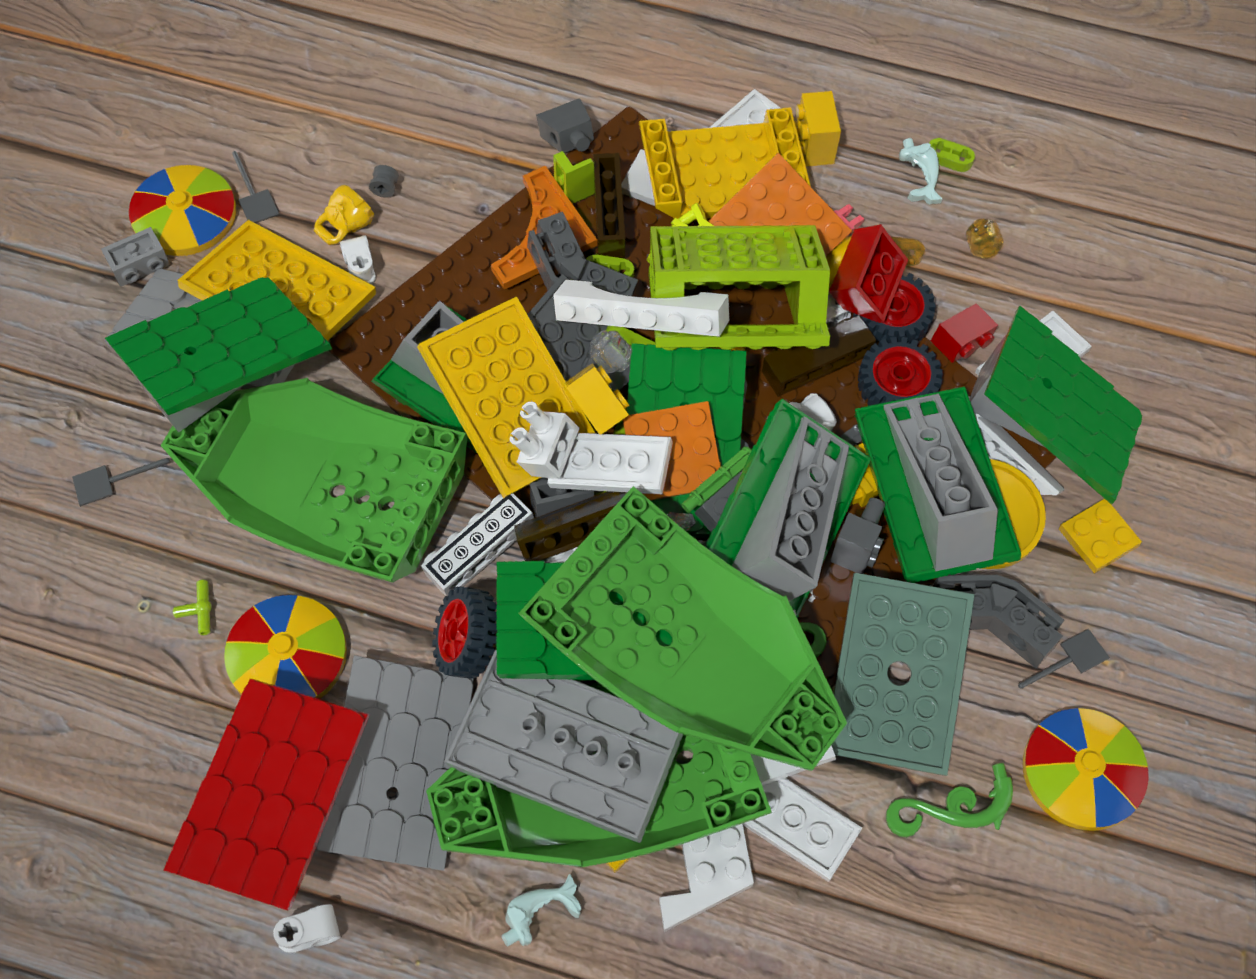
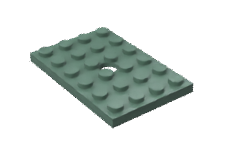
M859 573L853 574L834 688V696L847 721L846 726L831 745L836 756L937 775H948L974 594ZM902 662L910 669L911 677L905 685L898 686L889 680L887 671L892 663Z

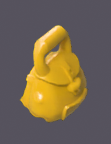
M341 185L330 195L328 206L324 209L325 212L315 222L314 232L328 245L338 244L345 238L347 233H354L372 222L374 213L365 200L347 185ZM328 221L339 230L336 237L322 226L324 222Z

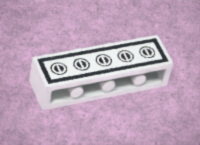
M501 494L496 496L483 513L475 514L462 531L453 533L440 550L431 552L425 558L424 563L421 565L425 575L445 596H448L450 590H454V587H463L516 541L514 525L533 519V513L514 494L505 498Z

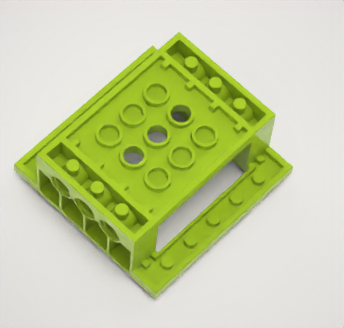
M651 226L649 266L651 298L684 297V289H695L697 286L721 289L724 285H734L739 289H747L750 285H761L763 288L773 289L777 285H784L794 324L726 325L720 337L654 330L656 348L674 350L678 347H690L695 350H702L706 347H719L729 350L735 347H749L751 349L778 347L780 349H789L792 346H805L816 349L821 346H829L830 334L826 318L830 268L816 226Z

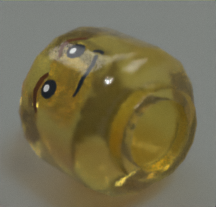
M978 219L966 231V240L974 256L983 259L992 258L998 254L1003 246L1002 233L999 225L994 220Z

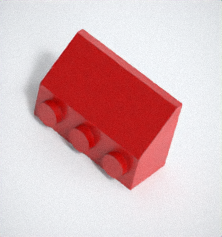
M881 224L854 229L829 293L844 310L875 322L883 323L905 270L908 258Z

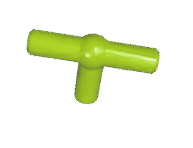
M202 579L196 583L197 603L176 606L173 608V615L175 618L197 615L198 633L205 636L210 633V611L212 606L209 602L208 581Z

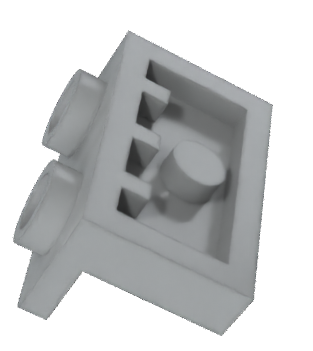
M151 227L101 249L120 286L133 283L144 276L156 272L158 268L162 269L169 266L165 252Z

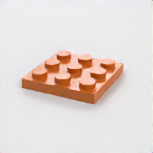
M708 401L628 415L623 419L625 435L671 437L673 441L663 494L642 493L650 501L690 494L691 491L695 490L720 468Z

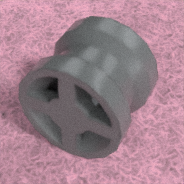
M387 165L376 166L372 174L373 179L369 185L370 191L380 197L387 198L393 196L395 192L394 184L397 183L399 177L398 172Z

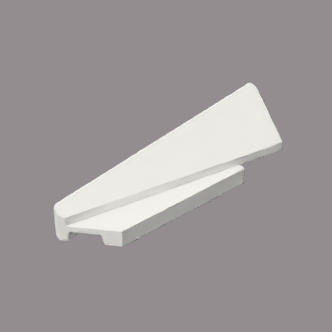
M974 413L989 459L1005 462L1020 470L1034 483L1040 495H1058L1065 490L1000 425Z

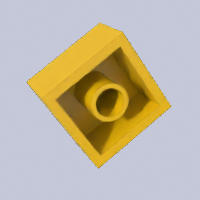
M832 91L802 93L800 104L796 105L797 121H795L805 165L834 164L841 129Z
M592 363L564 384L596 431L601 435L629 415L625 410L629 404L618 389L612 392L608 384L613 381L603 367L595 368Z

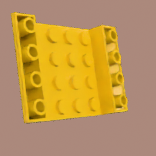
M791 107L767 109L764 123L667 131L665 119L639 121L655 208L673 218L678 219L692 209L691 206L695 203L701 206L706 219L712 218L777 153L811 187Z

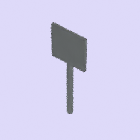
M233 151L232 155L250 193V196L238 199L247 220L258 223L278 216L279 212L269 190L255 193L238 153Z
M164 458L110 478L105 465L73 476L79 506L81 507L112 496L111 483L170 462V459Z
M1087 629L1060 644L1069 657L1018 684V687L1022 689L1071 662L1074 663L1082 674L1108 660L1110 657L1092 632Z

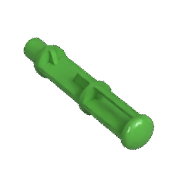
M743 447L741 451L721 466L700 486L691 491L690 497L681 504L684 510L690 513L695 507L702 506L743 470L752 449Z

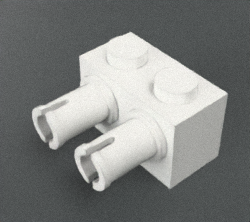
M528 402L522 406V409L528 415L524 411H520V415L531 424L529 432L520 427L511 433L514 437H510V442L521 450L517 463L531 476L560 479L579 427L565 413L543 412L535 402Z

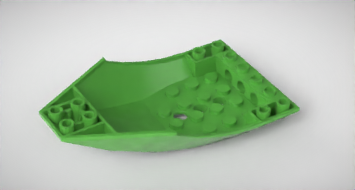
M308 378L235 391L182 431L178 432L172 426L160 446L228 522L267 541L312 559L393 583L416 571L464 475L467 434L408 419L364 405L322 387ZM335 486H345L346 489L343 495L336 498L331 496V490ZM362 496H370L367 502L357 504ZM394 502L392 508L382 511V507L386 503Z
M634 486L519 612L522 618L593 679L640 712L677 733L812 771L847 724L786 595L783 597L759 584L719 558L676 524ZM609 593H619L623 598V605L613 604L610 601ZM634 612H640L645 616V626H639L634 622L632 617ZM659 630L668 631L672 636L671 645L661 646L656 640V633Z
M599 682L585 684L618 697ZM684 734L679 742L680 744L668 770L669 772L660 795L657 798L649 823L645 828L641 843L593 826L589 822L499 788L492 783L460 772L453 767H450L426 790L442 851L577 867L620 861L682 845L771 814L772 811L750 753ZM682 751H690L693 754L692 760L687 764H680L676 761L677 755Z

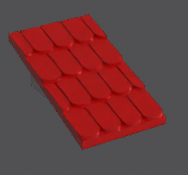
M250 678L248 684L244 687L231 721L227 724L189 814L181 826L163 871L287 911L290 910L370 714Z

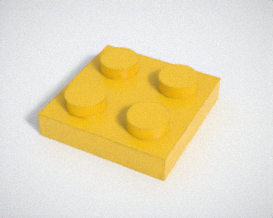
M1106 499L1084 510L1059 527V531L1094 574L1133 551L1142 543Z

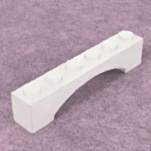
M565 280L553 295L556 320L717 337H720L729 322L727 294L700 292L699 295L678 298H641L610 293L592 286V282Z

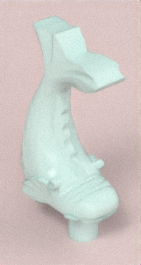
M905 139L903 141L904 148L899 153V159L903 162H911L912 166L918 165L921 167L927 183L926 187L910 191L907 199L911 202L925 200L929 205L941 204L943 199L935 191L939 173L936 151L930 147L931 144L929 143L914 146L913 139Z
M570 874L564 885L560 888L532 890L517 896L509 903L505 921L511 930L501 935L507 947L517 941L522 946L531 944L532 935L529 930V925L532 923L531 918H533L534 913L539 908L547 905L551 900L560 901L572 916L579 918L581 906L574 897L577 885Z

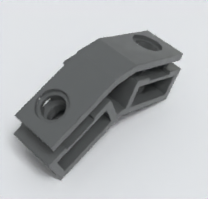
M563 212L538 220L536 234L534 230L529 231L527 247L547 290L563 274L569 280L592 282V286L598 289L633 297L638 280L586 260Z
M951 575L936 578L933 587L974 594L969 630L988 629L1036 669L1054 650L1063 637L1058 632V629L1065 620L1015 580L1000 575ZM954 583H961V585L954 586ZM1040 611L1045 614L1044 618L1038 614Z

